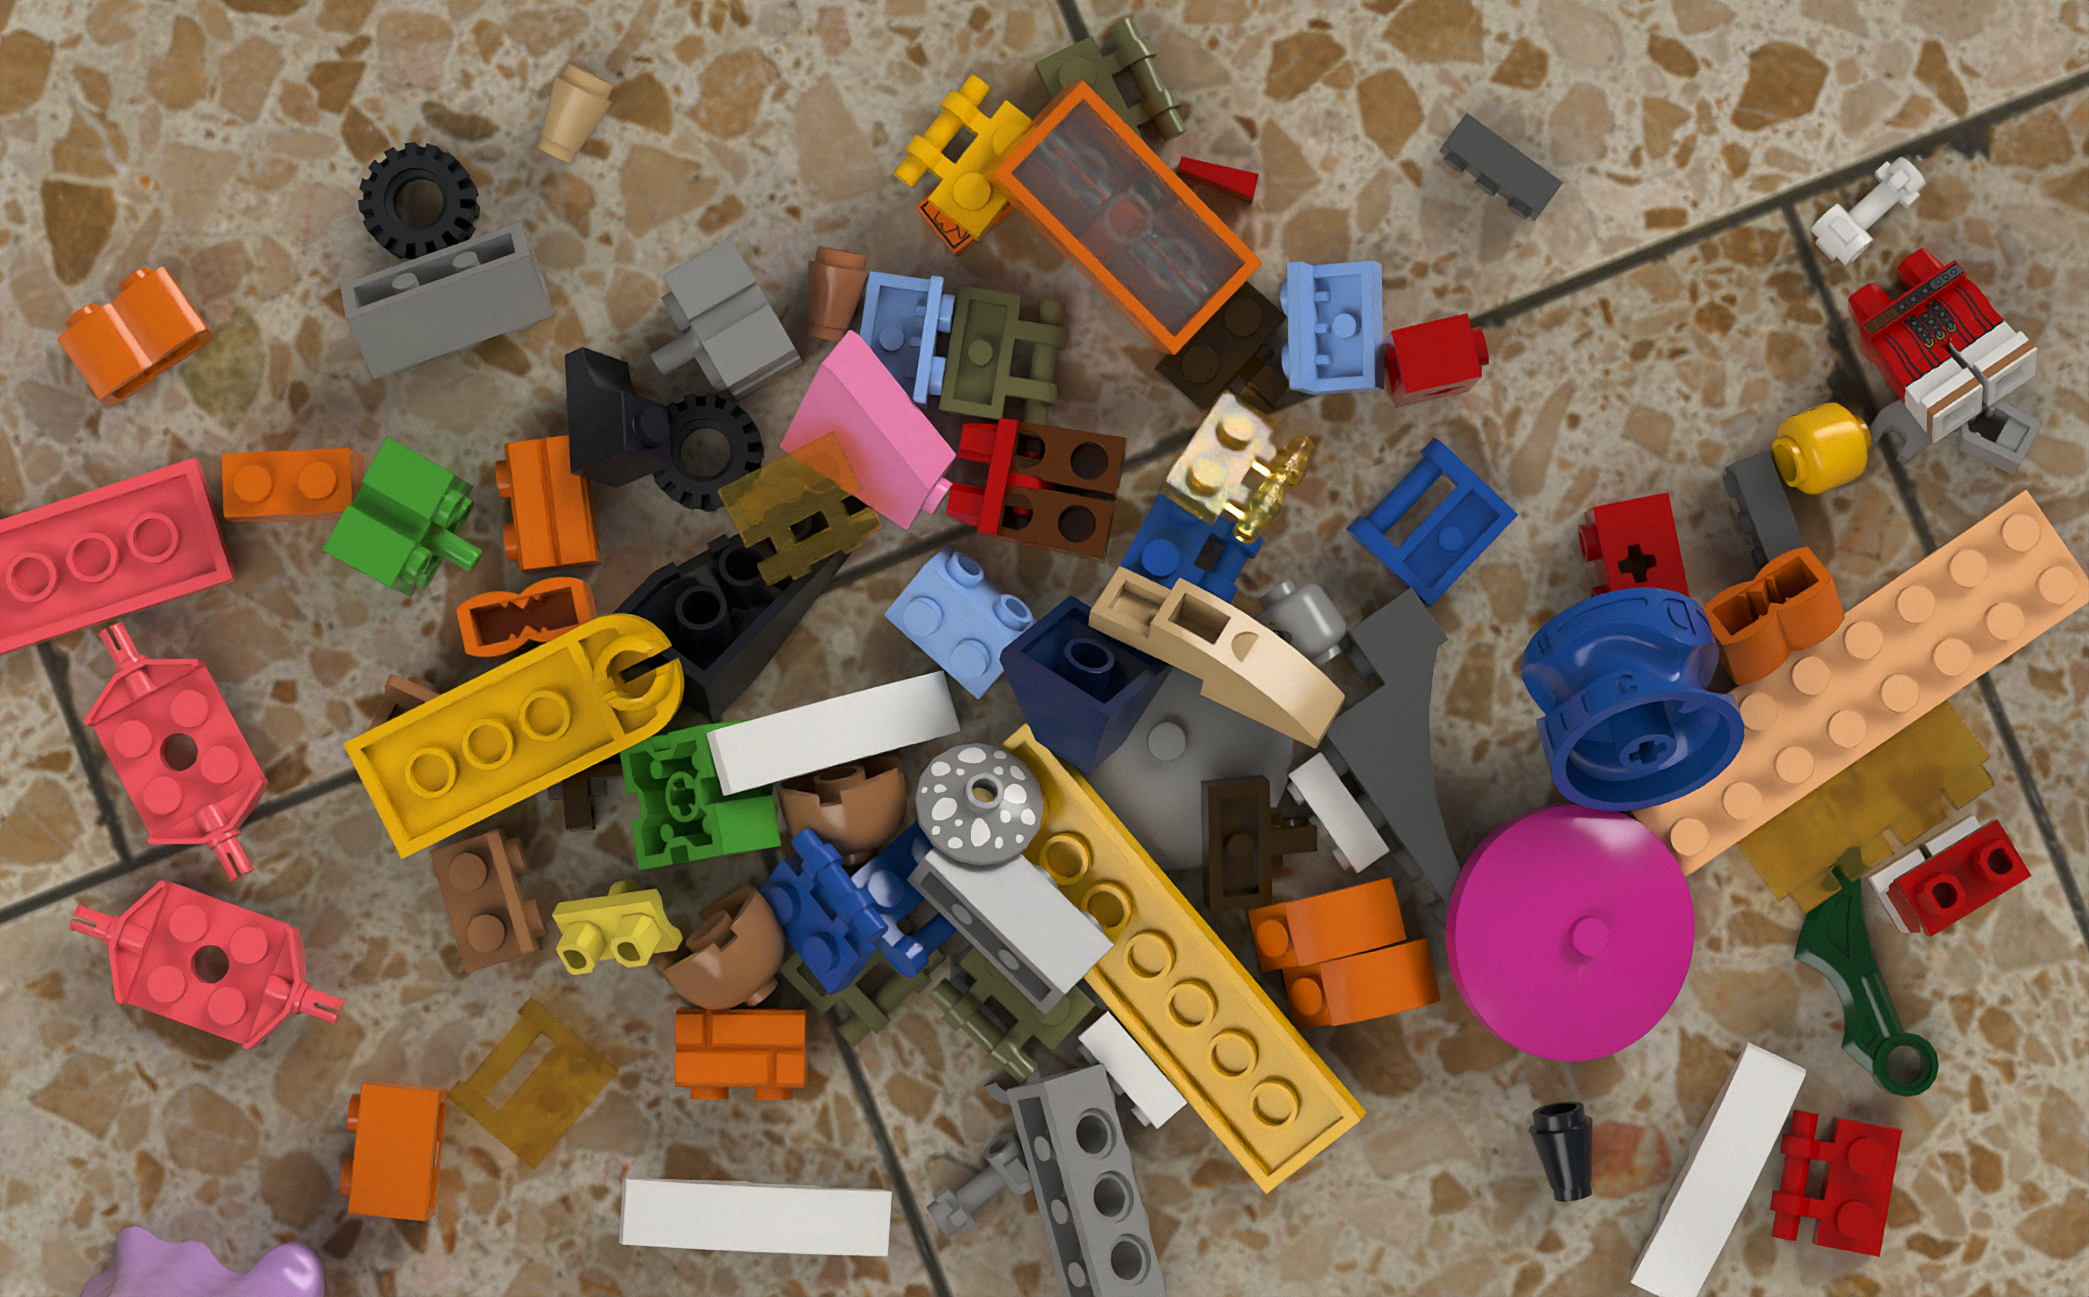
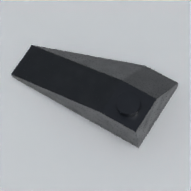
M827 478L764 512L762 521L729 539L726 534H723L707 543L708 550L677 567L674 562H671L654 571L613 613H626L642 617L653 623L666 635L672 646L644 661L653 670L679 658L684 675L682 700L714 723L757 679L878 519L877 512Z

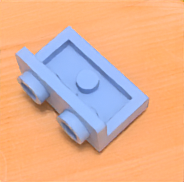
M1373 260L1310 265L1302 261L1288 262L1287 279L1281 285L1280 299L1283 312L1288 317V342L1284 344L1282 350V367L1286 378L1289 380L1290 388L1311 395L1384 390L1382 263Z
M869 271L860 336L917 407L928 410L930 394L941 396L946 358L937 357L935 354L939 331L951 332L955 295L944 293V277L931 275L930 279Z
M951 545L945 546L923 566L884 614L890 622L978 700L1004 672L999 660L1002 650L1037 622L1024 602L1002 591L984 575L983 568L973 557L959 552Z

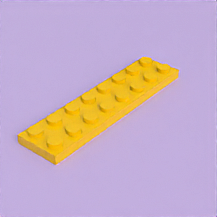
M1026 722L998 746V748L1005 749L1026 764L1039 782L1044 808L1040 829L1021 854L1031 864L1045 869L1055 880L1058 890L1078 910H1084L1091 914L1102 926L1104 935L1114 944L1083 978L1265 1194L1269 1193L1361 1121L1366 1111L1074 765L1066 762L1059 755L1038 743ZM975 788L972 790L974 797L980 802L987 803L994 800L993 794L986 789Z

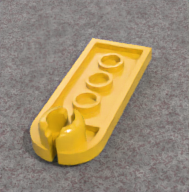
M613 613L600 616L343 743L401 859L597 764L663 729L678 711L684 693V675L679 658L667 662L627 683L621 671L671 647L672 644L666 635L653 623L636 615Z

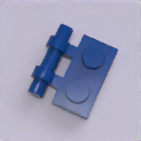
M1176 464L1120 566L1172 590L1177 580L1181 578L1230 604L1237 592L1234 582L1248 558L1254 559L1264 543V539L1260 535L1270 515L1262 508L1249 504L1238 523L1221 517L1220 515L1232 494ZM1208 538L1225 547L1211 572L1204 571L1193 565Z
M808 828L796 835L791 842L792 847L797 853L780 861L759 892L773 909L778 923L783 925L786 939L827 992L832 995L847 989L877 950L872 943L880 939L888 931L889 927L876 911L878 907L876 899L867 888L859 889L841 867L844 859L835 847L830 843L823 844L813 830Z

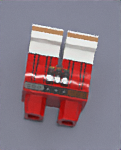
M1920 248L1905 258L1897 267V278L1908 290L1906 293L1891 301L1876 282L1868 283L1849 297L1848 311L1860 330V350L1871 363L1874 362L1876 368L1933 443H1936L1982 411V400L1989 407L2035 376L2038 349L2022 331L2017 334L1994 310L1982 291L1966 278L1967 273L1956 260L1944 266L1925 248Z
M1968 815L1920 844L1928 857L1927 860H1925L1919 848H1913L1865 877V880L1898 933H1920L1924 931L1926 936L1932 937L2032 875L1998 819L1991 820L1981 827L1974 815Z

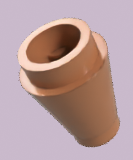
M817 246L815 261L808 260L809 326L807 335L838 342L846 335V330L849 329L868 280L869 272L865 271L867 255Z

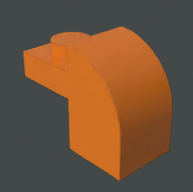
M1392 877L1247 910L1262 973L1328 961L1407 939Z
M1428 938L1390 944L1310 965L1281 969L1293 1026L1297 1030L1364 1021L1441 1001Z

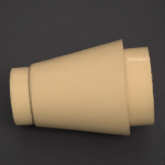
M567 64L562 77L555 75L541 131L542 137L537 148L556 158L572 163L576 153L580 151L613 104L608 98L614 85L590 72Z

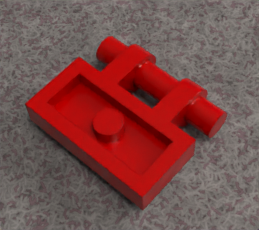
M1794 1109L1789 1134L1783 1133L1779 1153L1786 1155L1779 1191H1772L1769 1210L1775 1211L1771 1236L1796 1241L1800 1217H1810L1816 1219L1812 1243L1815 1245L1880 1257L1902 1130L1834 1116L1830 1142L1814 1138L1819 1114ZM1811 1159L1826 1161L1820 1198L1804 1196Z

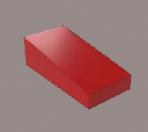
M1181 156L1178 175L1252 204L1259 176L1257 173Z

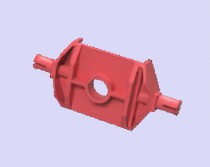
M124 622L110 626L111 630L104 629L98 635L104 642L116 665L114 668L116 674L112 676L83 721L86 726L93 727L150 834V837L146 838L148 843L207 844L210 850L215 851L229 878V882H233L243 877V875L251 873L255 869L248 860L237 837L241 835L240 826L258 805L269 782L204 660L148 659L147 655H139L125 628ZM179 734L190 736L195 741L198 750L194 764L183 771L172 768L165 756L168 742Z
M160 880L122 915L112 917L79 904L73 915L96 923V925L80 919H71L69 929L71 931H77L105 941V945L109 946L108 951L115 1002L120 1004L128 1003L242 1044V1048L247 1050L254 1049L261 1044L293 1013H305L336 1025L341 1017V1013L321 1007L318 1004L338 1011L344 1009L345 999L312 989V983L306 981L305 951L299 927L168 880ZM210 945L221 948L226 953L229 961L226 975L216 983L203 979L196 967L198 954Z

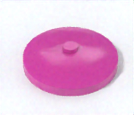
M1572 802L1538 806L1510 818L1493 830L1478 845L1463 866L1450 898L1446 921V949L1452 977L1460 996L1478 1022L1495 1037L1515 1049L1541 1058L1567 1062L1588 1061L1608 1056L1630 1046L1646 1035L1667 1013L1683 986L1690 967L1695 935L1694 912L1688 885L1681 868L1665 844L1651 830L1626 814L1618 811L1587 808Z

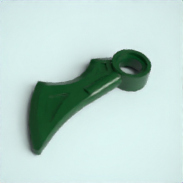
M1852 847L1839 859L1816 893L1800 930L1794 959L1819 971L1836 990L1844 1014V1035L1841 1049L1866 1069L1876 1084L1887 1093L1903 1097L1919 1095L1929 1089L1937 1077L1939 1068L1937 1053L1930 1042L1920 1035L1904 1032L1868 936L1862 899L1861 851L1857 847ZM1905 1045L1917 1052L1920 1057L1921 1068L1915 1079L1907 1083H1899L1891 1078L1887 1072L1886 1062L1888 1055L1893 1049Z

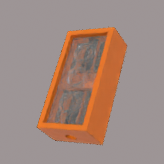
M1083 80L1069 82L981 173L1161 353L1175 355L1263 263Z

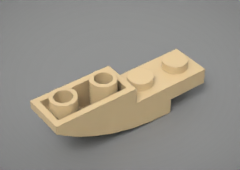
M1119 566L1090 611L1088 626L1202 679L1200 695L1317 749L1344 703L1345 694L1299 651L1241 610L1181 578L1177 580L1172 590Z

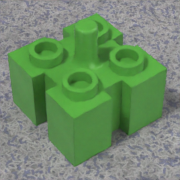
M386 437L361 481L364 484L352 505H347L322 550L381 584L412 596L417 586L424 590L430 584L443 558L469 572L473 571L480 561L482 550L455 535L465 524L474 506V501L468 498L474 486L391 438Z
M753 719L700 725L669 732L667 735L651 736L620 752L626 794L637 793L641 818L631 820L639 871L699 862L781 846L777 812L773 795H771L773 783L724 796L706 735L707 732Z

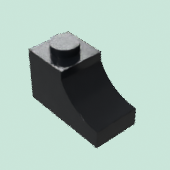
M585 347L565 354L571 474L618 488L670 467L671 449L668 406L638 396L631 381L628 362Z

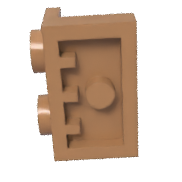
M497 828L487 831L485 834L429 851L466 973L543 950L539 937L548 935L547 925L538 899L528 900L521 876L529 874V866L519 837L509 839L506 828Z

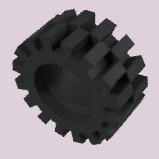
M416 142L404 143L405 149L397 151L394 147L386 150L384 153L387 158L380 163L374 160L368 167L372 172L369 179L362 178L359 187L364 193L363 200H358L359 211L365 218V221L362 222L367 231L392 255L400 259L404 257L409 260L456 245L466 235L471 238L476 229L472 225L474 217L479 218L480 206L476 202V196H479L477 187L471 180V175L449 152L441 151L438 146L426 143V147H419ZM415 180H428L435 183L443 195V208L440 215L434 222L422 227H413L405 224L400 220L396 211V199L400 190L406 184Z
M706 393V396L691 394L684 396L685 400L677 404L673 401L668 405L671 466L652 473L655 478L654 481L673 501L675 500L683 507L692 510L702 509L705 512L716 511V508L724 506L729 508L737 504L736 500L743 495L747 496L753 490L752 485L756 478H760L763 470L761 464L762 457L765 458L764 446L756 424L737 403L730 399L720 398L717 394ZM704 428L714 429L722 433L730 446V457L727 465L721 472L710 477L693 475L685 468L681 459V449L685 439L694 431Z

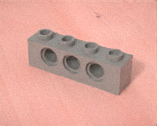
M1104 1063L1065 1070L1006 1089L1062 1296L1167 1297L1166 1280L1159 1268L1149 1231V1218L1142 1206L1132 1169V1156L1128 1146L1125 1144L1115 1107L1114 1090L1108 1081Z

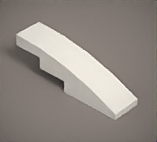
M942 670L707 732L706 735L722 792L726 796L961 732L945 674Z
M1746 1043L1689 1146V1157L1660 1208V1220L1631 1270L1630 1283L1659 1297L1697 1296L1772 1150L1805 1078L1806 1069L1754 1044Z
M623 1178L619 1243L623 1245L744 1252L888 1256L892 1192L885 1189L822 1188L816 1185L753 1184L747 1181Z

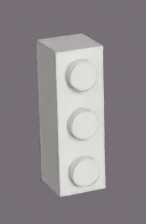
M1321 752L1287 775L1290 783L1285 788L1298 806L1304 802L1313 814L1308 819L1309 822L1317 826V833L1321 838L1328 835L1337 848L1331 851V853L1344 871L1351 867L1354 873H1359L1390 851Z
M1105 1011L1078 1035L1082 1044L1077 1049L1091 1065H1095L1098 1061L1100 1064L1104 1063V1067L1109 1073L1107 1075L1108 1081L1114 1092L1118 1096L1126 1092L1135 1103L1130 1110L1145 1127L1152 1122L1158 1129L1188 1103L1109 1011Z

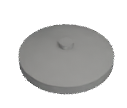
M1173 666L1171 672L1121 747L1090 774L1074 766L1161 870H1181L1203 865L1201 781L1263 775L1270 781V806L1276 807L1289 778L1287 775L1290 774L1293 757L1292 737L1200 695L1203 680Z

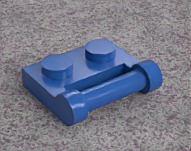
M1434 437L1420 451L1423 458L1365 518L1359 515L1346 528L1348 534L1362 548L1373 555L1407 589L1412 587L1427 608L1437 601L1518 516L1503 499L1447 446ZM1441 475L1447 477L1456 488L1396 548L1383 535Z
M918 820L851 877L859 889L867 888L878 902L876 911L889 927L888 931L880 939L873 942V944L896 970L908 978L915 977L928 966V956L957 931L940 912L911 937L904 935L896 926L899 921L925 899L907 881L921 860L934 848L919 826Z

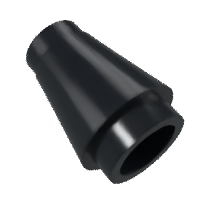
M1559 1102L1535 1109L1532 1113L1534 1124L1529 1128V1132L1550 1187L1553 1189L1554 1199L1556 1201L1568 1202L1589 1197L1592 1195L1593 1119L1585 1116L1584 1105L1580 1102Z

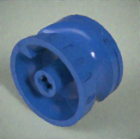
M1658 588L1622 589L1600 594L1560 612L1544 624L1531 638L1521 660V676L1530 696L1546 714V716L1536 720L1537 730L1543 744V750L1553 782L1558 791L1568 800L1583 807L1605 811L1637 810L1661 805L1681 798L1706 785L1723 772L1740 751L1745 737L1744 722L1735 696L1733 694L1725 695L1705 690L1715 674L1719 660V649L1704 609L1693 599L1678 592Z

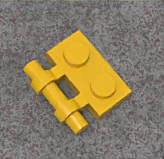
M971 74L957 92L951 89L941 101L939 106L942 112L923 136L915 134L903 149L907 156L893 174L911 189L914 188L926 171L940 180V184L928 197V203L979 242L989 229V226L1009 202L981 173L1032 122V119L1007 100L1004 101L991 119L986 117L977 107L991 89L984 81ZM964 127L976 138L954 164L941 152L959 129Z

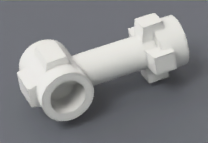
M1899 157L1892 164L1886 161L1874 174L1880 184L1847 213L1839 204H1836L1812 226L1810 231L1818 238L1815 244L1832 261L1838 258L1845 266L1851 264L1874 241L1866 232L1872 224L1897 202L1908 209L1919 199L1920 194L1918 191L1926 185V182L1921 173L1908 160Z

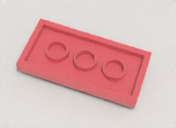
M191 458L1 519L0 656L237 581L200 460Z

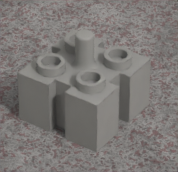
M731 237L663 275L671 292L662 296L661 299L677 327L683 333V336L651 354L654 363L662 375H666L696 358L716 392L719 394L729 389L737 402L803 365L794 345Z

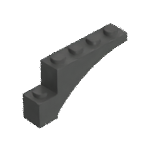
M1410 587L1346 633L1345 637L1351 645L1344 649L1345 657L1364 682L1374 677L1380 687L1334 718L1323 737L1325 742L1320 744L1317 749L1323 754L1339 778L1348 772L1362 794L1354 800L1376 830L1385 825L1399 846L1391 851V854L1408 879L1414 883L1422 877L1436 897L1435 900L1428 904V907L1446 931L1450 898L1462 870L1450 846L1437 802L1430 758L1429 708L1437 649L1448 638L1413 588Z

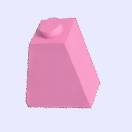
M849 330L821 363L779 447L905 530H908L923 510L933 516L945 500L953 483L944 477L953 463L956 453L861 336Z

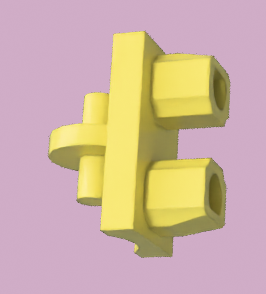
M632 879L615 882L610 887L608 896L560 902L552 914L563 934L556 947V951L566 969L572 975L592 973L598 961L616 959L617 963L623 964L627 968L645 966L648 964L653 953L675 951L683 939L679 929L672 926L663 910L662 897L658 890H643Z

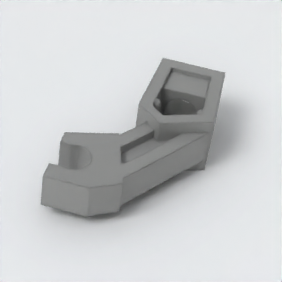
M2001 399L1989 407L1982 400V411L1942 439L1956 438L1959 451L2015 475L2043 424ZM1901 400L1880 409L1869 429L1871 447L1874 449L1877 447L1883 434L1887 432L1899 433L1903 437L1905 445L1900 450L1896 460L1905 465L1933 442ZM1983 415L1986 420L1992 419L2004 426L1995 443L1981 437L1979 432L1972 433L1969 431L1973 423Z

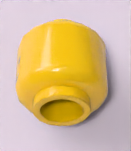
M1822 403L1792 415L1780 424L1776 440L1772 443L1771 456L1776 471L1785 484L1790 487H1796L1806 494H1821L1857 479L1865 471L1868 450L1871 447V435L1861 417L1852 415L1847 408L1838 403Z

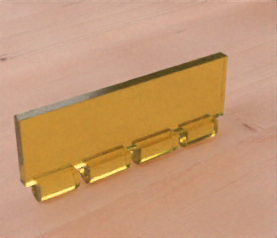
M1945 700L1735 844L1780 903L1790 896L1798 909L1806 915L1842 890L1840 883L1829 868L1837 864L1848 880L1854 882L1895 854L1893 847L1882 833L1889 827L1903 846H1907L1948 818L1944 808L1935 798L1936 795L1942 792L1952 807L1958 811L1995 786L1993 778L1982 765L1990 759V755L1949 702Z

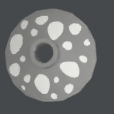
M981 743L954 746L935 757L919 778L914 801L919 826L932 845L956 861L977 866L1004 863L1025 851L1040 829L1044 808L1039 782L1026 764L1003 748ZM975 788L986 789L993 794L994 800L987 803L980 802L974 797L972 790Z

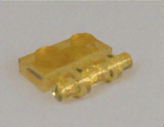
M1225 389L1158 492L1210 526L1213 525L1223 508L1240 518L1233 528L1234 536L1244 544L1252 545L1263 530H1269L1273 527L1281 515L1280 503L1288 490L1298 487L1306 476L1309 469L1307 461L1313 453L1315 446L1310 439L1298 434L1292 437L1286 448H1276L1267 441L1279 423ZM1250 467L1267 476L1259 490L1251 491L1240 483Z
M834 430L717 490L746 548L770 536L778 553L757 563L758 569L768 586L788 576H791L793 580H797L812 572L810 565L840 550L848 554L863 546L862 539L883 529L881 520L873 506L849 516L841 502L842 499L862 490L863 486ZM822 511L830 527L798 542L789 526Z

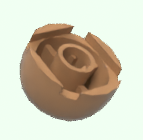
M883 753L861 759V765L834 766L822 771L780 781L782 788L777 787L782 815L789 833L795 837L803 830L811 828L823 844L830 843L835 847L844 859L842 865L858 864L875 857V848L892 838L903 824L907 810L906 784L899 756Z
M747 884L725 893L698 913L704 921L690 935L683 928L680 930L683 939L678 949L660 954L656 963L657 969L665 977L669 985L691 1004L704 1009H729L744 1001L749 1007H752L763 1001L778 984L773 975L779 969L784 959L787 942L783 925L778 923L775 913L765 900V897L755 887L752 889Z

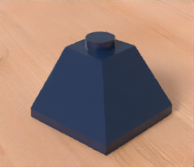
M1070 595L1002 650L999 660L1035 740L1059 755L1066 762L1090 774L1122 746L1171 672L1173 666L1088 626L1092 608Z

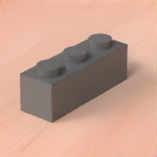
M1468 113L1464 115L1440 149V152L1445 155L1443 160L1448 166L1459 173H1462L1464 170L1477 178L1475 184L1481 190L1491 196H1495L1498 193L1509 201L1507 207L1522 219H1527L1529 216L1536 220L1563 183Z
M1769 450L1725 467L1727 475L1723 476L1724 485L1730 498L1736 497L1741 512L1737 513L1738 522L1744 535L1750 534L1755 546V549L1751 550V555L1758 572L1779 555L1793 549L1805 547Z

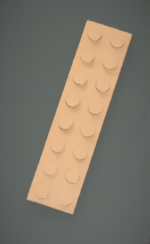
M2027 489L2019 492L1843 612L1845 616L1844 621L1828 638L1807 649L1790 652L1783 664L1766 677L1749 684L1736 685L1727 691L1725 695L1733 694L1736 698L1744 722L1745 734L1741 749L1732 763L1706 785L1681 798L1644 809L1627 810L1633 819L1651 830L1665 844L1681 868L1684 878L2087 604L2089 602L2088 577Z

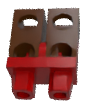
M1000 417L998 426L991 424H964L959 443L958 459L990 465L986 488L952 482L953 485L950 489L946 515L968 526L978 527L977 531L983 537L1038 547L1105 564L1115 512L1114 502L1055 491V487L1117 500L1128 445L1127 439L1125 437L1019 422Z

